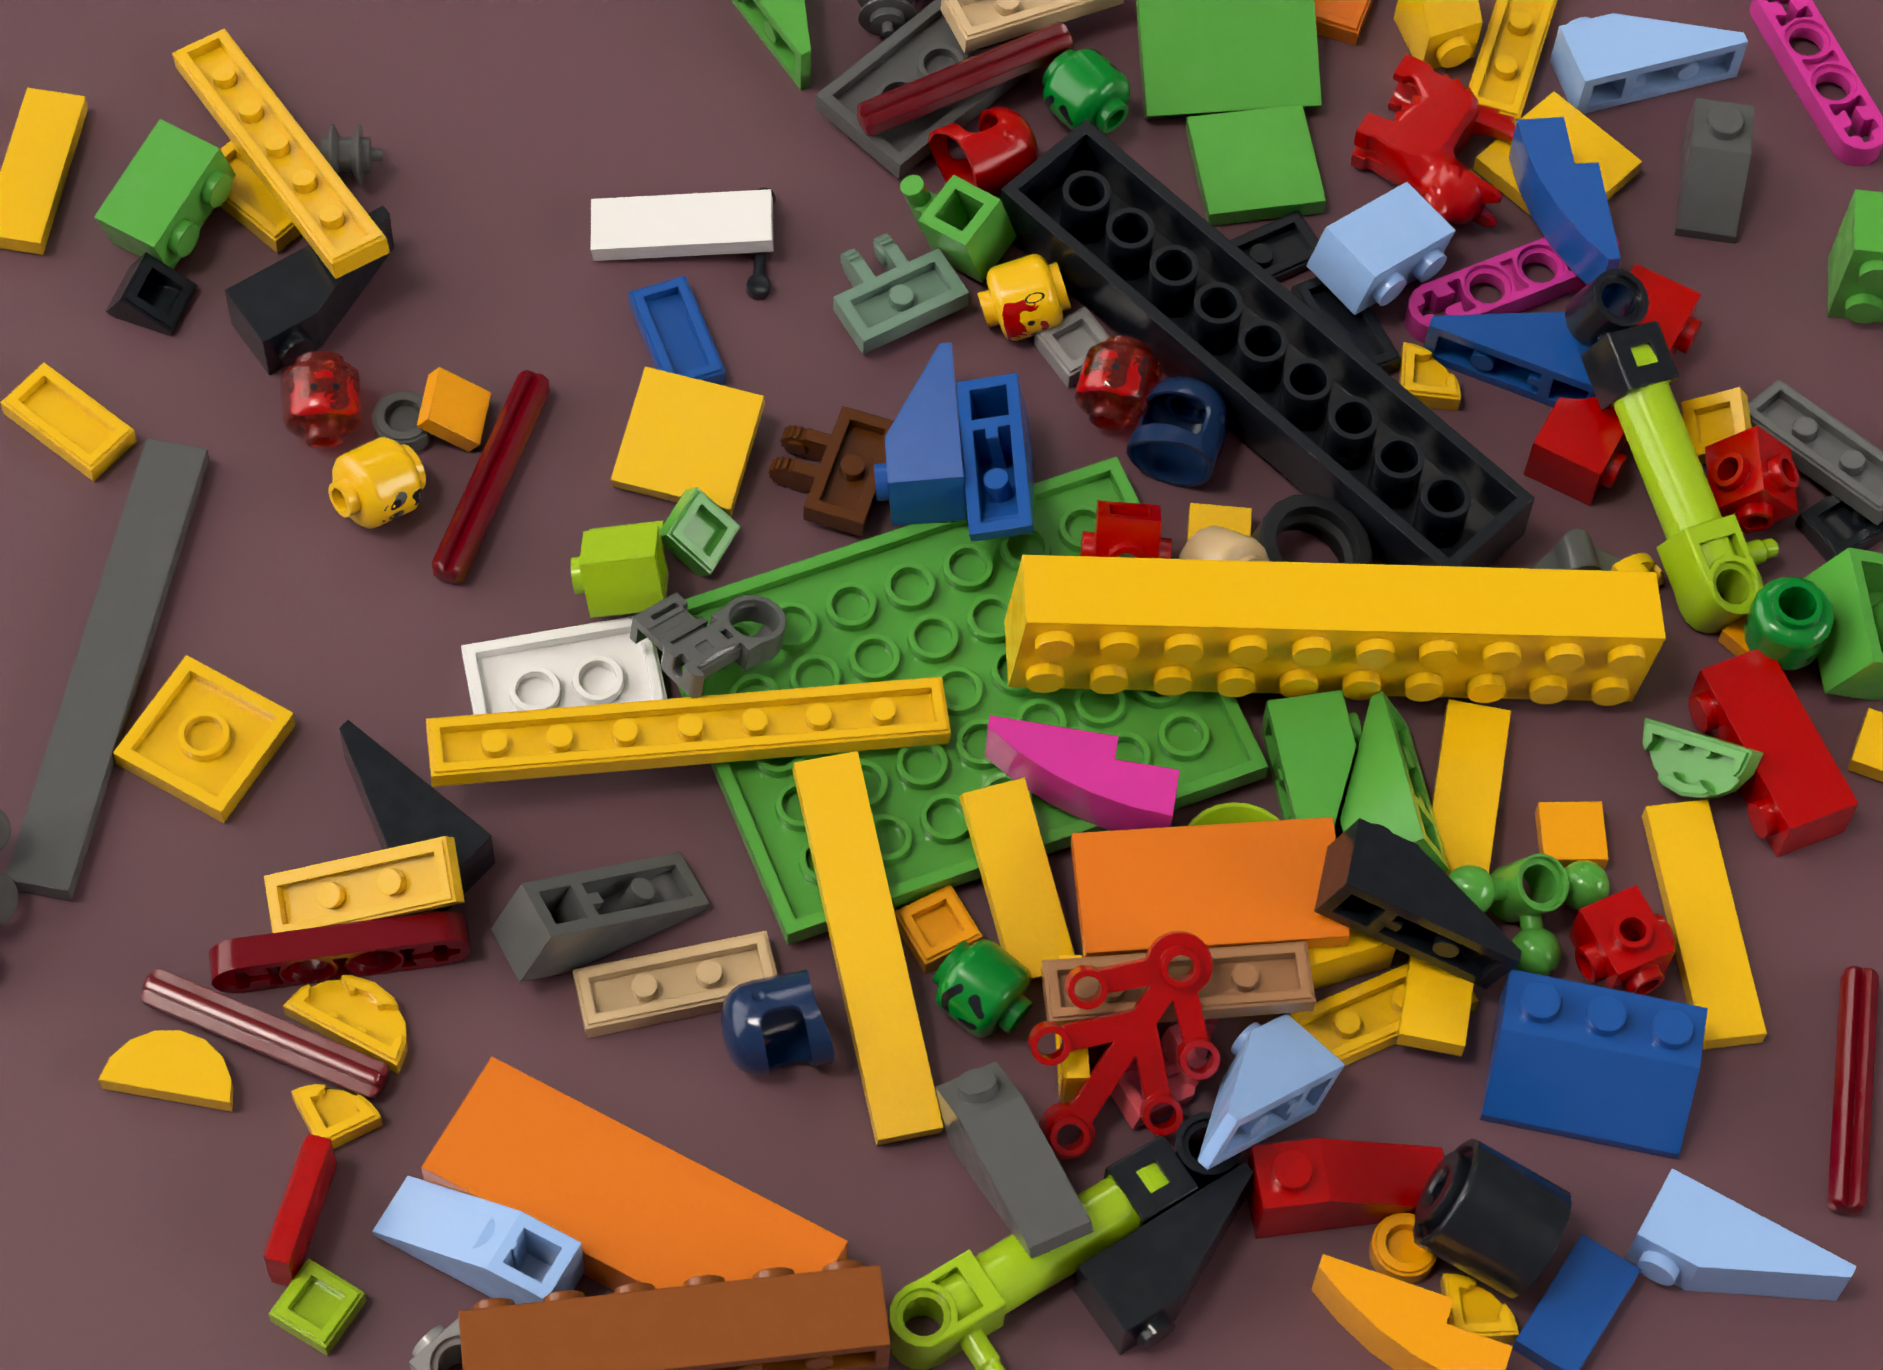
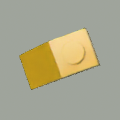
M1397 0L1393 18L1412 56L1430 64L1433 69L1439 67L1452 68L1462 64L1467 59L1473 58L1483 23L1479 0Z

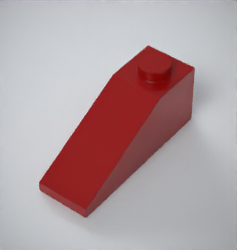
M1327 1138L1252 1146L1247 1164L1254 1173L1247 1197L1255 1239L1379 1224L1384 1218L1392 1214H1415L1417 1202L1425 1184L1437 1165L1444 1158L1442 1147Z

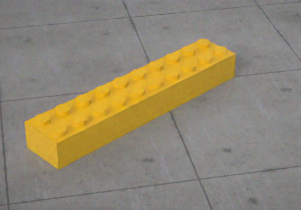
M1022 555L1004 620L1008 687L1028 688L1038 693H1049L1059 689H1091L1099 694H1115L1123 690L1155 691L1165 696L1181 695L1189 691L1218 692L1226 697H1241L1250 693H1275L1289 698L1342 690L1343 695L1352 700L1370 699L1371 696L1383 691L1386 696H1405L1410 700L1418 702L1431 701L1438 697L1469 698L1477 703H1490L1500 699H1531L1537 704H1554L1562 700L1593 701L1595 704L1602 706H1613L1633 701L1666 639L1656 572Z

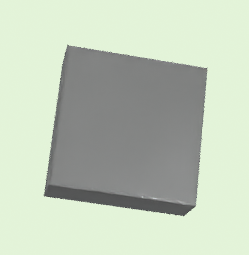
M1086 306L1064 317L1059 326L1035 333L1034 338L1035 347L1067 388L1078 383L1081 370H1083L1082 366L1085 365L1087 358L1089 363L1084 370V375H1089L1094 371H1100L1117 362L1120 349ZM1111 350L1117 353L1118 357L1102 358L1100 357V354L1104 351ZM1095 362H1099L1097 368H1093Z

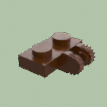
M842 406L832 434L811 428L805 429L803 426L789 425L788 428L785 427L781 437V446L797 457L802 456L804 459L814 462L821 460V463L817 466L797 459L792 460L790 457H777L772 460L768 470L769 478H772L773 482L784 486V488L789 487L791 490L801 493L809 492L804 504V520L863 537L877 500L874 464L886 463L885 436L894 420Z

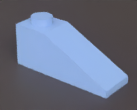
M1612 13L1595 18L1580 17L1566 25L1559 26L1550 63L1568 102L1582 114L1737 77L1748 40L1744 32Z
M1287 1013L1262 1026L1258 1022L1252 1023L1233 1043L1231 1052L1235 1055V1058L1221 1080L1198 1157V1162L1207 1170L1315 1113L1344 1068L1345 1064Z
M1673 1168L1625 1257L1637 1264V1267L1641 1269L1640 1272L1648 1279L1666 1286L1674 1284L1685 1291L1836 1301L1857 1267Z

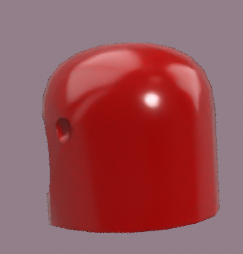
M994 107L981 112L979 132L977 133L968 132L955 123L948 124L929 133L928 143L945 183L949 181L952 175H955L997 198L1000 197L1001 189L1039 158L1037 140L1030 125L1019 113L1006 107ZM948 136L958 142L965 152L966 158L957 160L950 156L947 143Z

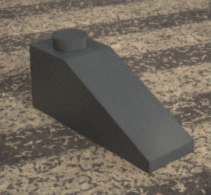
M681 852L521 883L492 926L491 931L519 983L579 969L704 912L710 903Z
M996 1061L984 1067L966 1071L960 1077L935 1087L950 1149L1031 1259L1094 1232L1087 1212L1023 1095Z

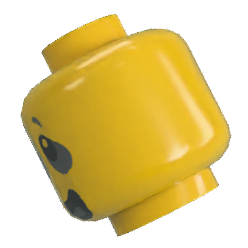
M380 437L336 458L332 469V483L328 488L329 497L333 507L342 517H349L359 526L374 529L417 508L422 496V489L426 485V474L420 458L412 448L405 444L400 445L395 440Z

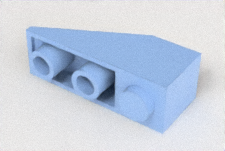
M411 1176L406 1177L372 1231L375 1237L491 1298L511 1299L515 1304L541 1302L548 1294L564 1290H574L585 1272L582 1243L522 1211Z

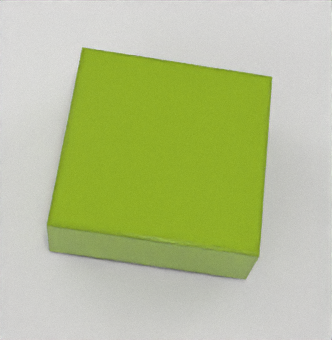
M308 1258L268 1314L272 1323L328 1356L367 1302L365 1292Z

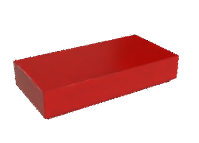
M308 1133L307 1137L303 1139L263 1254L272 1283L289 1286L302 1268L337 1166L332 1141L329 1138Z

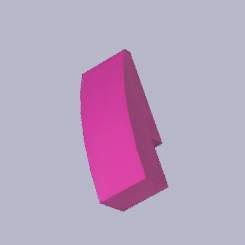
M990 715L985 757L1012 780L1025 777L1028 790L1047 803L1086 822L1111 831L1171 827L1180 770L1115 759L1119 736Z

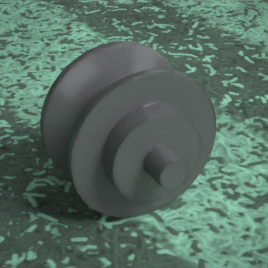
M857 0L862 7L858 13L860 26L870 33L883 35L886 38L916 15V10L912 5L914 0Z
M331 124L329 136H322L320 148H317L338 176L340 173H353L358 185H362L364 173H371L372 161H383V149H372L371 137L363 136L362 125H357L352 137L340 136L335 125Z

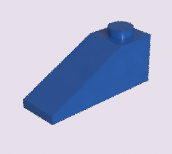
M1565 312L1432 317L1424 348L1431 351L1432 357L1445 368L1550 407H1554L1559 397L1573 399L1596 397L1581 360V354L1589 347L1582 345L1572 336L1567 328Z
M952 342L939 343L885 436L886 463L874 464L877 501L889 500L892 526L967 520Z
M1018 373L956 382L968 527L971 542L1033 533L1034 465L1029 415Z

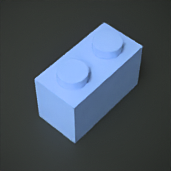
M1405 182L1327 226L1306 266L1356 315L1375 303H1378L1380 306L1387 305L1401 293L1406 285L1416 279L1424 283L1436 275L1447 260L1444 251L1456 230L1408 182Z

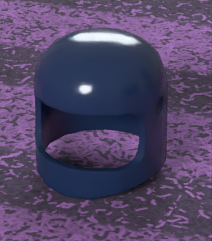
M1177 376L1160 381L1148 392L1144 399L1137 428L1132 432L1127 445L1126 453L1129 459L1142 473L1156 481L1180 487H1193L1204 484L1212 476L1226 437L1230 416L1225 400L1214 387L1198 379Z
M807 969L739 984L725 997L721 1010L722 1035L726 1050L732 1062L739 1070L748 1075L769 1076L772 1070L786 1065L810 1063L814 1067L829 1064L835 1060L832 1039L817 1005ZM764 1039H772L765 1045Z

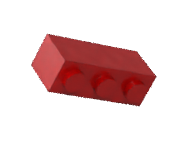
M1755 649L1701 669L1688 699L1689 712L1697 729L1702 733L1707 732L1709 736L1764 752L1754 775L1739 788V791L1748 805V817L1753 830L1761 839H1767L1776 857L1845 832L1859 803L1777 660L1769 658L1760 650Z

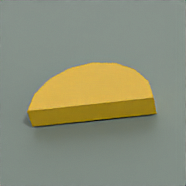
M342 975V980H329L313 987L309 984L301 987L283 1005L284 1013L289 1018L335 1042L385 1062L389 1066V1070L399 1075L408 1052L406 1022L398 1009L395 998L377 983L353 975Z
M181 1030L152 1031L129 1040L109 1058L98 1079L101 1089L230 1112L233 1110L234 1087L222 1055L205 1039Z

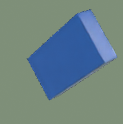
M685 275L628 292L629 307L655 369L719 385L726 384V371Z
M1582 1234L1518 1335L1512 1349L1546 1370H1580L1637 1279L1641 1269Z

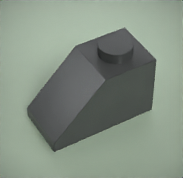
M1695 98L1682 138L1674 235L1734 243L1752 153L1755 106Z

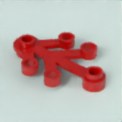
M1171 931L1161 935L1151 944L1145 958L1098 969L1091 965H1081L1074 968L1066 978L1065 989L1072 1003L1081 1009L1097 1008L1105 1001L1108 993L1146 986L1147 988L1132 1009L1061 1025L1053 1021H1044L1037 1024L1031 1030L1028 1038L1030 1051L1039 1063L1047 1066L1062 1063L1071 1051L1110 1043L1091 1071L1090 1077L1083 1083L1071 1102L1053 1104L1043 1113L1040 1119L1039 1126L1058 1159H1078L1090 1150L1095 1140V1127L1092 1122L1134 1058L1136 1059L1144 1097L1140 1106V1116L1146 1128L1155 1135L1166 1136L1174 1133L1180 1127L1183 1120V1111L1177 1099L1170 1092L1157 1029V1023L1171 1002H1173L1183 1041L1177 1050V1061L1181 1069L1187 1076L1196 1080L1207 1079L1217 1071L1220 1064V1054L1213 1042L1207 1037L1198 993L1210 980L1213 960L1206 944L1196 935L1186 931ZM1179 955L1189 957L1191 959V968L1186 975L1174 977L1168 973V965L1174 957ZM1086 976L1096 978L1099 986L1093 996L1082 998L1075 994V985L1078 980ZM1047 1033H1056L1062 1038L1060 1048L1051 1054L1040 1052L1038 1050L1039 1039ZM1196 1047H1205L1210 1051L1208 1062L1200 1068L1189 1066L1187 1064L1189 1052ZM1167 1103L1173 1107V1114L1167 1122L1155 1123L1150 1120V1112L1155 1105ZM1067 1124H1074L1081 1129L1079 1139L1069 1145L1058 1142L1057 1133L1060 1128Z

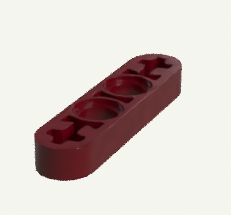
M434 911L239 937L217 943L209 950L211 985L221 992L247 993L321 983L329 980H342V975L365 977L454 964L465 959L470 954L471 947L467 919L464 915L452 911Z

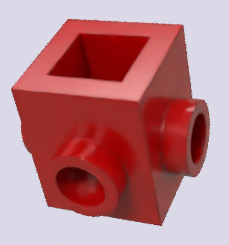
M1757 425L1705 447L1708 483L1721 516L1726 517L1735 514L1743 533L1747 534L1749 532L1766 530L1774 522L1798 513L1796 487L1799 484V474L1792 460L1791 448Z
M1097 500L1094 532L1082 531L1080 556L1171 559L1172 538L1161 537L1162 516L1160 505Z
M1637 885L1579 909L1568 936L1575 947V960L1579 971L1589 984L1596 983L1600 987L1640 995L1653 991L1663 983L1665 972L1675 953L1674 935L1668 922L1661 914L1653 913Z

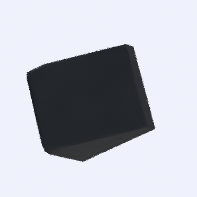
M145 252L129 267L106 312L117 319L169 336L173 333L198 285Z

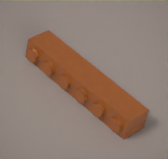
M858 1260L835 1261L825 1265L822 1271L797 1274L790 1268H768L755 1273L752 1279L725 1281L723 1277L717 1275H702L686 1280L683 1286L655 1289V1286L649 1283H630L617 1287L613 1294L587 1297L580 1291L564 1290L548 1294L541 1302L515 1304L513 1300L507 1298H491L477 1302L473 1309L458 1311L463 1370H873L889 1368L891 1344L880 1265L864 1266Z

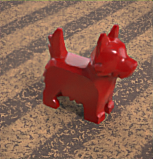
M1406 53L1393 74V80L1397 81L1398 84L1388 102V109L1396 112L1394 120H1388L1370 112L1367 113L1356 130L1354 139L1356 148L1352 153L1350 165L1360 170H1372L1387 181L1398 186L1408 182L1448 223L1465 225L1473 221L1483 227L1494 228L1497 225V220L1486 204H1500L1503 199L1502 194L1495 186L1482 180L1477 173L1463 165L1456 158L1472 134L1486 135L1512 143L1516 126L1514 124V117L1500 114L1499 109L1480 105L1470 87H1464L1460 79L1455 78L1452 80L1447 74H1439L1435 72L1430 64Z

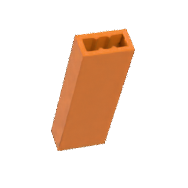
M492 1056L421 1166L424 1181L522 1211L581 1242L585 1270L583 1275L612 1291L619 1286L630 1283H649L654 1285L655 1289L683 1286L686 1280L702 1275L721 1276L725 1281L752 1279L755 1273L775 1267L790 1268L795 1274L822 1271L823 1267L829 1263L847 1260L848 1241Z

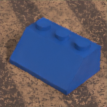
M1511 969L1497 1004L1480 1120L1677 1160L1699 1075L1708 1008Z

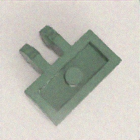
M886 233L873 239L875 256L885 273L875 277L861 254L855 248L840 254L842 269L853 288L833 297V311L863 355L968 306L969 291L939 248L908 261L890 235Z

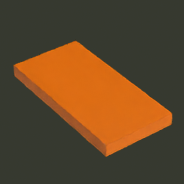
M1333 817L1072 833L1071 851L1083 957L1147 953L1151 944L1158 937L1171 931L1190 932L1199 937L1208 948L1307 941L1308 948L1347 946L1350 938L1349 927L1314 912L1327 847L1336 839Z

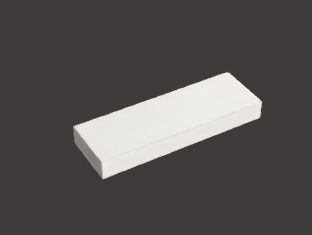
M771 189L591 199V254L593 261L774 252L773 198Z

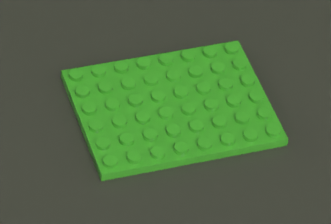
M1117 456L1034 483L1033 533L971 542L966 506L967 520L907 525L685 599L688 602L687 611L696 620L703 616L708 621L707 626L710 625L711 614L724 608L733 599L744 595H758L768 598L778 604L785 613L786 627L780 652L772 660L759 663L747 671L743 670L735 661L704 679L702 696L942 677L951 730L949 744L858 751L893 908L919 900L951 884L952 887H956L981 878L959 796L965 792L1012 781L1008 775L985 757L990 715L1119 736L1115 759L1180 770L1174 810L1266 778L1269 766L1235 697H1226L1218 692L1189 691L1181 695L1165 696L1155 691L1123 690L1115 694H1099L1091 689H1059L1049 693H1038L1028 688L1008 687L1004 620L1022 555L1080 556L1082 531L1094 532L1097 500L1139 503ZM743 621L733 625L735 630L750 637L757 634L764 626L753 621ZM678 686L682 698L691 697ZM843 753L711 764L787 946L828 932L792 771L794 762ZM1029 791L1046 855L1070 847L1072 833L1111 831L1069 814Z

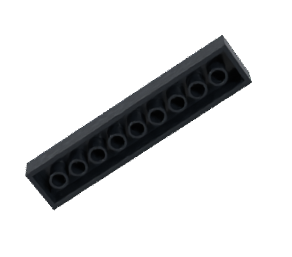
M1087 120L1001 189L1000 199L1017 236L1013 243L1027 255H1041L1048 265L1057 262L1065 287L1170 378L1177 376L1191 377L1214 387L1222 395L1229 409L1228 428L1305 494H1317L1335 500L1355 514L1368 533L1372 552L1387 565L1489 567L1524 535L1535 499L1534 496Z

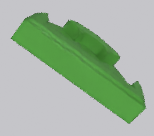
M1645 718L1642 743L1644 750L1650 752L1653 767L1659 774L1658 780L1662 785L1681 796L1717 799L1736 792L1754 775L1764 752L1656 719Z

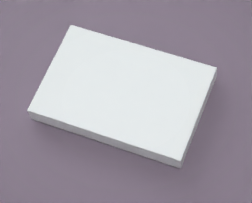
M633 616L461 645L473 715L667 699L656 645L648 638L637 644L630 639Z

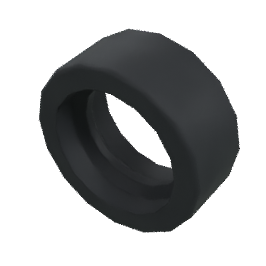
M1317 494L1291 495L1275 503L1251 536L1265 547L1269 561L1285 562L1279 554L1276 538L1282 531L1300 530L1318 537L1330 547L1339 563L1371 564L1373 553L1368 533L1355 514L1337 501Z

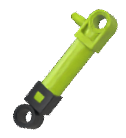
M1609 269L1596 277L1571 298L1565 311L1567 328L1578 342L1589 347L1581 354V360L1602 411L1615 409L1667 539L1657 546L1656 549L1673 589L1680 613L1685 621L1695 630L1706 634L1717 633L1749 613L1757 592L1764 587L1762 577L1756 565L1776 557L1779 553V545L1772 538L1746 542L1735 514L1726 517L1721 516L1669 386L1680 376L1660 326L1656 321L1637 325L1648 313L1649 299L1647 290L1642 282L1632 273L1622 269Z
M1200 1112L1189 1116L1178 1129L1173 1149L1162 1135L1157 1136L1107 1166L1103 1180L1077 1195L1092 1222L1094 1232L1033 1259L1030 1258L1012 1233L976 1256L968 1249L925 1276L903 1287L894 1296L889 1310L888 1328L892 1355L907 1367L928 1370L941 1365L963 1350L976 1370H1006L1000 1362V1355L987 1338V1335L1003 1326L1005 1314L1075 1273L1080 1264L1238 1167L1242 1152L1207 1170L1191 1155L1190 1151L1202 1147L1212 1112ZM916 1316H927L934 1319L939 1324L940 1329L928 1336H918L911 1333L906 1328L905 1323Z

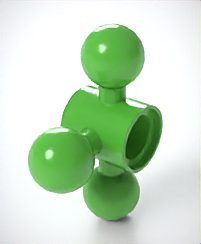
M1541 853L1533 854L1499 867L1491 875L1485 869L1476 865L1457 867L1448 875L1483 912L1490 908L1499 919L1505 922H1520L1521 931L1515 935L1512 942L1522 953L1520 963L1514 969L1549 976L1557 969L1561 961L1562 950L1556 936L1543 927L1542 914L1559 908L1563 903L1569 908L1579 911V909L1608 897L1610 890L1609 878L1604 869L1598 864L1588 860H1579L1563 868L1555 858ZM1523 878L1527 881V883L1530 886L1531 899L1526 895L1523 889Z

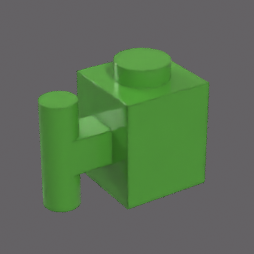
M909 175L900 184L903 196L919 229L924 233L931 250L939 248L953 268L981 283L987 277L989 269L998 263L1017 238L1001 199L955 175H952L938 195L927 190L923 179L918 175Z

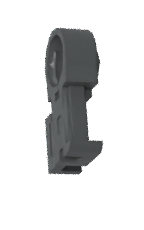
M677 592L634 615L632 618L630 639L637 644L648 638L663 652L661 669L681 689L694 698L702 696L704 679L734 661L743 670L747 671L759 663L772 660L780 652L786 627L785 613L780 606L772 600L758 595H744L733 599L724 608L711 614L710 625L708 626V621L703 616L696 620L687 611L688 602ZM743 621H753L764 625L753 637L743 635L733 627L734 624Z

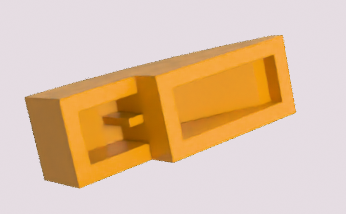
M1326 1254L1322 1255L1311 1290L1332 1316L1355 1339L1393 1370H1506L1513 1346L1447 1324L1454 1301L1453 1298Z

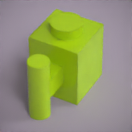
M664 520L592 528L589 531H583L580 556L571 558V578L575 594H585L590 618L640 613L667 598L669 574L660 529L665 523Z

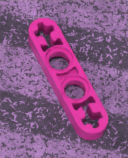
M1751 0L1749 11L1752 20L1831 152L1838 160L1847 165L1858 167L1874 162L1883 148V116L1813 0H1775V2L1770 3L1768 0ZM1784 3H1787V4H1788V7H1787V10H1786V11L1784 10V8H1783V6H1782L1781 4H1784ZM1796 38L1809 39L1818 46L1820 52L1809 56L1799 54L1791 47L1790 41ZM1825 82L1835 83L1845 91L1847 97L1841 100L1827 99L1817 91L1816 86ZM1850 127L1856 136H1848ZM1868 136V142H1864L1861 137Z
M1616 235V239H1617V243H1618V248H1619L1620 243H1619L1618 238H1617V235ZM1544 237L1422 284L1409 297L1404 323L1407 331L1414 339L1425 343L1428 327L1434 316L1433 314L1423 316L1422 312L1425 307H1429L1434 314L1445 311L1444 316L1521 313L1583 289L1587 284L1571 269H1568V265ZM1541 263L1551 269L1554 278L1549 282H1534L1528 279L1522 268L1527 264ZM1480 283L1491 284L1501 292L1502 298L1494 303H1483L1473 297L1470 288ZM1454 295H1455V296H1456V299H1457V303H1455V304L1452 305L1453 298H1454Z

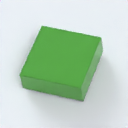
M695 487L685 490L660 529L662 544L697 576L702 577L711 575L741 526L704 492Z

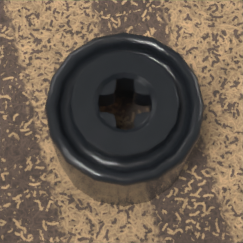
M1469 1139L1443 1158L1425 1184L1415 1210L1414 1243L1513 1299L1523 1294L1537 1280L1552 1258L1569 1221L1572 1206L1571 1194L1486 1144L1475 1139Z

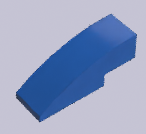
M1564 117L1517 120L1509 153V161L1517 187L1531 217L1550 246L1587 285L1603 272L1609 269H1618L1621 256L1599 162L1575 164Z

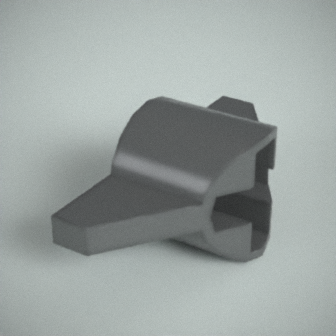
M1575 528L1568 531L1555 547L1540 559L1532 569L1611 571L1612 566L1621 561V559L1594 546L1591 536L1585 530Z

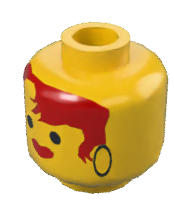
M1030 254L993 266L987 272L986 277L989 290L977 293L988 328L1000 324L1004 336L1011 341L1034 336L1035 333L1059 326L1063 321V310L1071 308L1057 262L1048 265L1047 261L1039 254Z

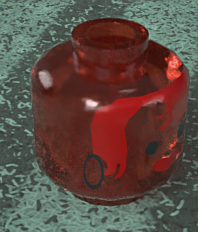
M1127 336L1109 337L1106 341L1090 347L1085 355L1075 388L1076 403L1085 414L1089 415L1090 422L1100 429L1118 432L1122 431L1125 426L1138 425L1139 419L1143 417L1148 418L1152 412L1154 403L1153 400L1148 401L1147 397L1150 391L1161 381V366L1152 355L1151 349L1140 340Z
M317 351L302 354L295 359L294 365L287 368L280 379L282 419L285 428L293 435L305 438L306 444L310 447L331 448L343 443V437L356 431L364 419L362 386L359 372L354 366L344 362L343 356L338 353Z

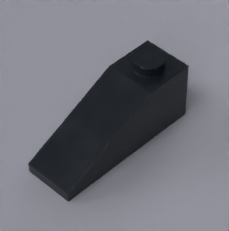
M383 205L368 213V215L387 238L391 253L394 249L390 213ZM308 245L225 290L231 324L268 375L285 366L298 365L305 361L313 351L323 346L390 253L335 279L316 252Z
M347 720L339 728L344 757L382 850L443 836L454 837L464 895L495 864L492 835L350 720ZM453 905L433 909V911H448Z
M1359 818L1327 847L1314 912L1484 989L1490 987L1520 963L1522 951L1417 844L1393 834L1385 826L1370 823Z
M1247 1162L1242 1163L1078 1266L1074 1291L1119 1355L1137 1344L1142 1350L1149 1349L1165 1339L1174 1330L1175 1324L1173 1321L1180 1314L1247 1197L1254 1173Z

